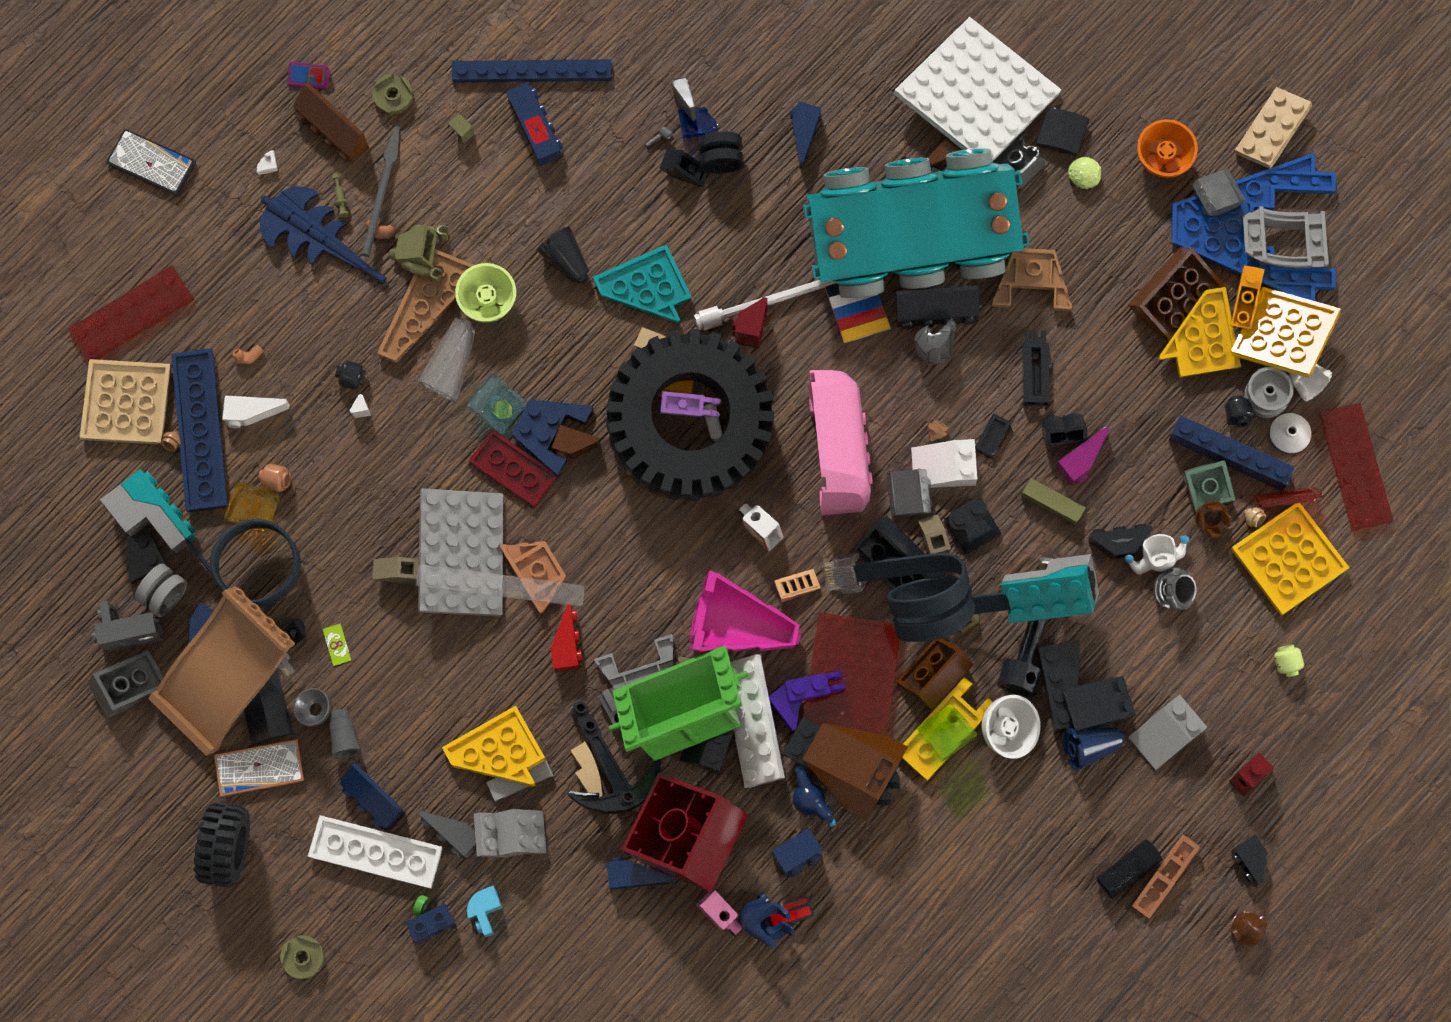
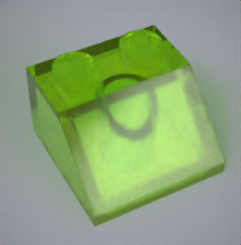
M951 703L916 728L941 762L952 756L977 736V733L965 717Z

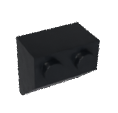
M728 731L684 749L680 761L720 775L734 736L733 731Z

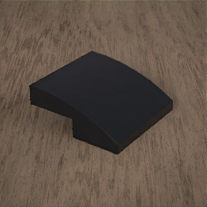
M1048 107L1037 145L1044 148L1058 149L1059 153L1079 155L1089 118L1070 111Z

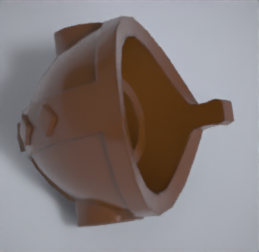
M1241 912L1232 919L1230 924L1231 935L1237 943L1243 946H1255L1265 936L1267 921L1263 915L1259 916L1252 912Z

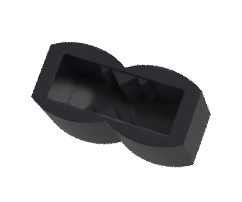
M1074 413L1063 417L1050 416L1042 419V434L1047 446L1057 447L1066 443L1080 444L1087 441V426L1081 414Z

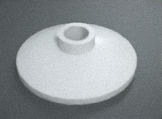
M1286 413L1273 421L1270 427V438L1274 446L1280 451L1297 453L1305 449L1309 444L1311 428L1302 416ZM1293 428L1295 434H1290L1288 429Z

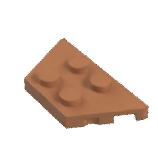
M541 541L531 544L501 545L500 548L540 615L543 614L567 578L547 543Z

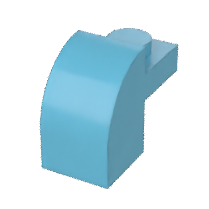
M494 886L474 894L467 907L468 918L470 920L478 918V921L475 922L479 934L483 933L485 937L494 934L487 914L502 908Z

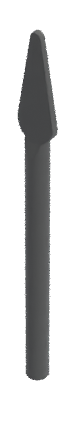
M398 125L395 127L383 155L385 163L362 250V256L364 257L370 256L392 165L397 160L400 130Z

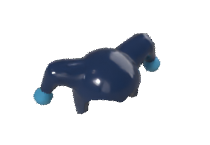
M797 766L795 769L797 773V788L793 794L794 807L804 815H817L821 820L826 821L829 827L835 826L836 821L832 817V811L826 805L824 791L819 785L811 781L808 773L802 766Z

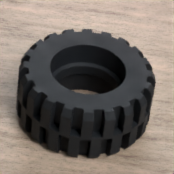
M214 802L206 808L200 823L194 856V875L200 883L230 888L236 885L237 880H239L246 859L250 835L249 811L243 806Z

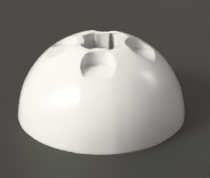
M1007 695L995 700L987 708L982 719L984 740L990 749L1000 756L1006 758L1025 756L1034 748L1040 735V719L1037 710L1029 700L1018 695Z

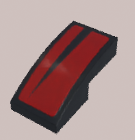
M806 895L781 904L782 907L789 911L791 917L789 920L779 914L771 915L769 919L772 927L780 922L793 925L796 922L814 917Z

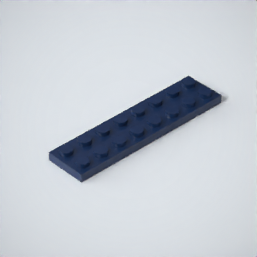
M213 349L173 353L171 356L178 432L181 440L180 453L186 511L194 512L228 507Z

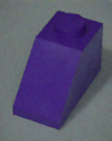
M782 686L769 696V701L792 734H794L797 729L801 701L789 703L785 686Z

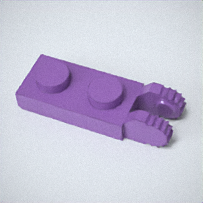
M662 392L660 413L717 418L719 417V412L703 410L704 403L720 405V399L704 397V395Z

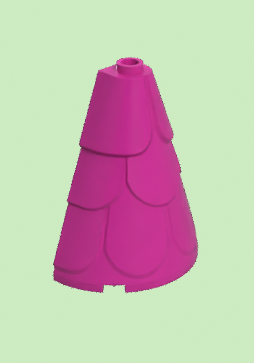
M708 572L702 585L704 590L698 597L692 620L689 643H693V646H689L690 651L704 653L726 645L727 650L730 652L754 649L757 651L793 648L799 644L801 633L798 632L799 624L773 606L766 605L747 590L741 589L719 573Z

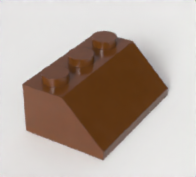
M941 638L933 640L897 679L896 683L921 705L932 711L974 664L960 648Z

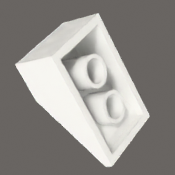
M975 439L952 440L911 448L912 469L927 470V477L931 480L930 488L976 486Z

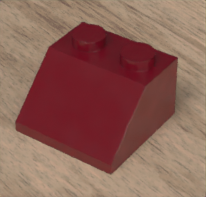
M763 297L739 312L738 319L734 318L732 337H735L737 344L760 348L768 313V298Z

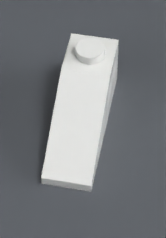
M225 396L223 421L228 427L240 428V426H248L288 410L290 405L286 399Z

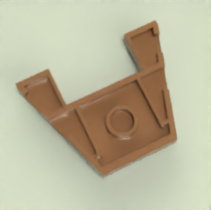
M1024 248L1022 251L1012 252L993 299L992 307L1010 308L1012 288L1054 291L1053 311L1071 312L1072 304L1069 300L1067 287L1062 277V271L1055 250Z

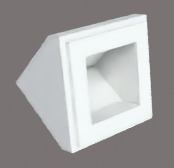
M361 394L358 395L350 409V413L354 418L371 415L367 403Z

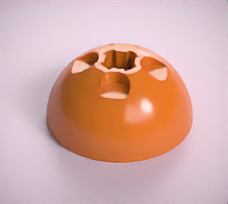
M1165 119L1151 123L1142 131L1137 144L1138 157L1143 167L1151 174L1161 178H1172L1185 173L1193 165L1198 152L1197 141L1192 131L1186 125L1175 120Z

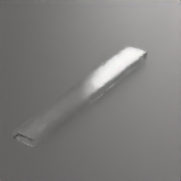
M418 564L415 585L563 605L571 604V606L579 607L583 606L585 585Z

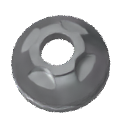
M316 688L304 690L294 702L293 711L295 718L305 726L315 727L321 725L331 713L329 697L322 690ZM320 704L322 707L321 713L313 716L312 708Z

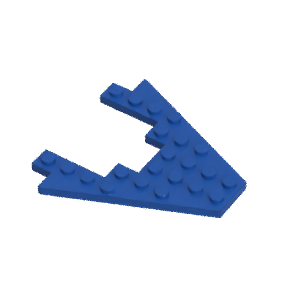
M1315 153L1235 181L1246 201L1238 208L1215 217L1205 215L1201 209L1202 202L1196 195L1172 204L1171 245L1178 248L1192 247L1202 259L1240 276L1244 265L1265 269L1261 283L1262 286L1311 301H1315V289L1334 290L1336 288V268L1276 266L1245 254L1243 216L1249 212L1251 214L1254 210L1259 209V206H1263L1267 210H1274L1275 192L1335 193L1336 172L1315 171ZM1266 246V253L1274 254V246Z

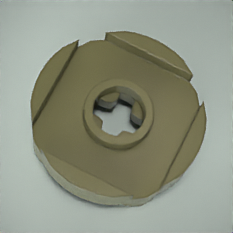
M388 74L381 77L374 85V103L379 110L387 115L401 113L413 102L411 85L402 76ZM391 90L398 92L395 98L388 97Z
M300 935L289 940L283 946L280 954L281 964L286 973L296 979L312 978L323 966L324 950L318 941L312 937ZM305 951L308 959L303 961V963H299L300 959L297 958V955Z

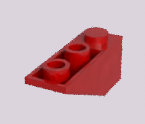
M571 604L566 606L551 646L554 672L580 669L579 663H583L581 650L577 651L576 644L580 642L579 630L574 628V622H578L576 609L572 610Z

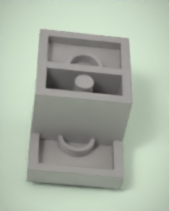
M511 809L498 813L479 812L474 814L477 856L508 858L522 854L546 853L543 811Z

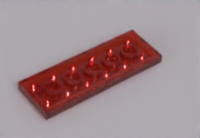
M173 265L71 326L68 330L88 362L89 359L97 360L193 301L194 298Z
M1361 403L1320 412L1319 416L1351 531L1392 523L1394 521Z

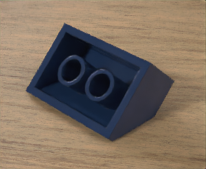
M355 762L351 765L340 782V785L344 787L341 792L350 800L354 797L359 802L356 806L364 814L369 812L373 816L371 821L379 829L383 826L388 830L405 811Z

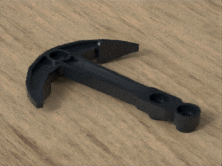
M576 702L572 706L571 716L577 720L576 725L585 742L589 744L613 794L600 796L599 793L569 791L568 796L580 806L602 814H621L639 807L646 800L658 773H661L660 759L653 762L649 770L642 776L641 781L631 786L603 740L602 732L593 715L588 713V706L583 702ZM577 707L584 709V711H579ZM586 725H591L593 729L587 728ZM628 796L631 798V800L628 801L624 797Z

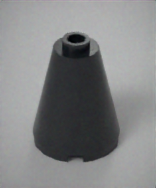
M569 226L548 238L549 240L546 242V245L542 243L536 249L541 256L571 282H578L580 284L589 277L587 275L589 273L588 266Z

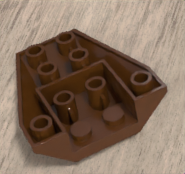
M823 723L802 760L847 811L867 821L908 747L890 736Z

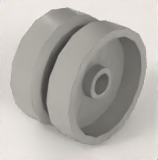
M1265 367L1256 371L1244 389V398L1249 399L1254 415L1261 418L1278 416L1285 410L1293 396L1291 378L1284 371L1274 367Z
M159 564L141 581L135 592L134 599L144 607L149 606V610L158 618L163 617L179 602L187 588V581L178 574L173 575V571L165 564Z

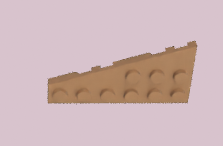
M435 249L432 267L428 269L439 268L442 271V276L438 274L434 276L439 277L441 282L433 283L431 276L426 275L424 277L414 274L377 352L378 356L397 363L456 301V284L460 276L474 265Z

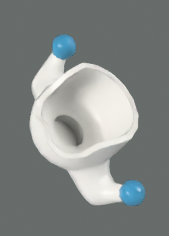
M1165 534L1152 535L1143 543L1144 557L1140 561H1134V557L1131 554L1125 556V561L1129 563L1131 569L1138 575L1150 570L1158 572L1169 570L1177 560L1185 556L1189 537L1186 535L1181 536V543L1178 547H1175L1174 539L1171 536Z

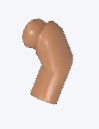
M370 220L365 223V227L367 229L369 227ZM377 225L374 237L376 239H388L395 234V229L391 225Z
M256 345L250 352L236 349L232 356L235 362L239 364H251L264 350L259 345Z

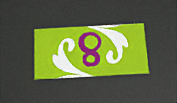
M341 623L324 628L323 632L333 666L351 661Z

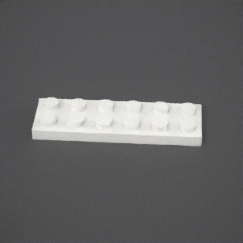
M755 654L733 661L731 665L737 674L747 671L749 676L740 680L742 690L739 691L742 706L737 707L736 711L741 727L733 730L745 788H752L783 779L785 776L761 656Z
M320 815L308 857L432 889L443 847Z

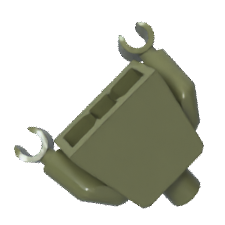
M426 224L415 225L409 231L399 235L397 247L390 249L389 256L393 261L396 260L400 263L403 269L420 276H431L433 283H440V278L434 275L442 276V271L439 268H433L432 270L428 268L432 267L436 238L438 236L440 241L448 240V228L445 225H440L437 229Z

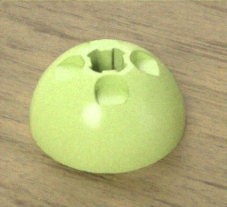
M491 263L477 264L468 268L460 276L455 289L456 301L462 312L469 318L483 323L494 322L507 315L513 307L516 299L515 282L511 275L498 265Z

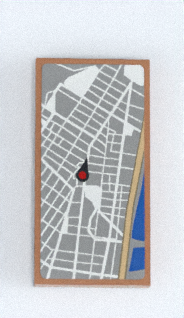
M298 739L214 755L221 797L305 782Z

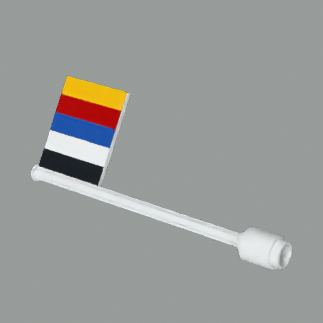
M818 280L765 297L768 298V305L825 288L844 344L891 329L879 294L861 298L840 297L839 284L832 281L820 282ZM760 299L724 310L714 306L698 311V314L694 315L697 329L706 331L722 326V321L725 318L738 315L739 312Z

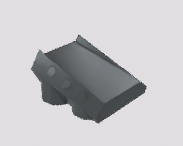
M1017 136L992 163L999 165L1009 164L1014 168V172L1019 170L1021 172L1022 184L1016 185V187L1024 189V186L1041 169L1043 170L1046 161L1040 156L1039 150L1036 147L1028 146L1023 138Z
M1229 169L1204 176L1191 183L1195 195L1202 202L1201 209L1203 213L1208 216L1215 217L1232 211L1246 201Z
M926 469L890 471L886 474L891 517L931 514L932 501L929 497L931 480L927 477Z

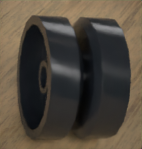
M718 131L705 134L699 138V152L702 154L700 155V169L702 171L712 174H726L743 168L744 155L741 152L743 140L740 134Z

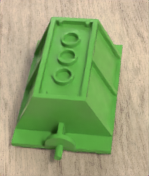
M724 645L613 690V696L619 722L608 726L609 730L612 732L621 728L626 752L641 746L656 761L741 727L736 708L742 706L739 691L742 690L740 680L749 677L747 671L739 674L736 673L735 669L732 668L727 647Z

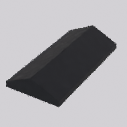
M278 669L274 671L265 685L244 709L252 745L293 734Z

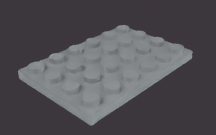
M423 488L420 490L418 612L502 616L503 551L500 548L503 545L502 493Z

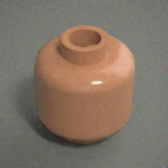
M267 464L263 470H260L258 480L261 482L263 489L282 492L289 487L291 475L284 466Z

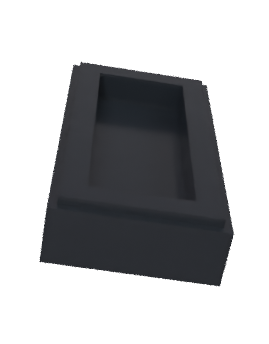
M993 413L975 446V451L993 459L1011 422Z

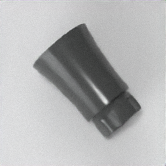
M347 709L332 711L329 715L332 757L341 759L359 754L361 749L354 732L349 711Z

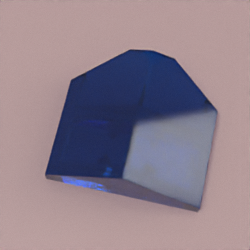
M705 107L695 108L697 118L694 121L691 120L684 109L678 110L681 136L683 138L699 137L718 130L716 120L708 113Z

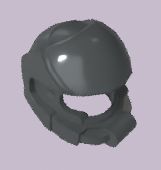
M949 320L947 325H944L943 329H940L936 334H932V328H930L929 324L922 327L914 337L915 351L922 361L926 364H941L946 359H951L954 332L956 331L955 322Z
M1176 567L1166 570L1154 581L1153 593L1161 606L1186 610L1194 603L1197 592L1196 583L1185 570Z

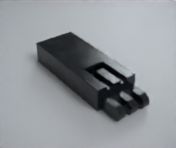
M1025 330V343L1022 345L1023 406H1049L1050 403L1049 343H1046V330L1041 331V338H1038V330H1033V338H1030V330ZM1038 353H1041V366H1032V361H1038Z

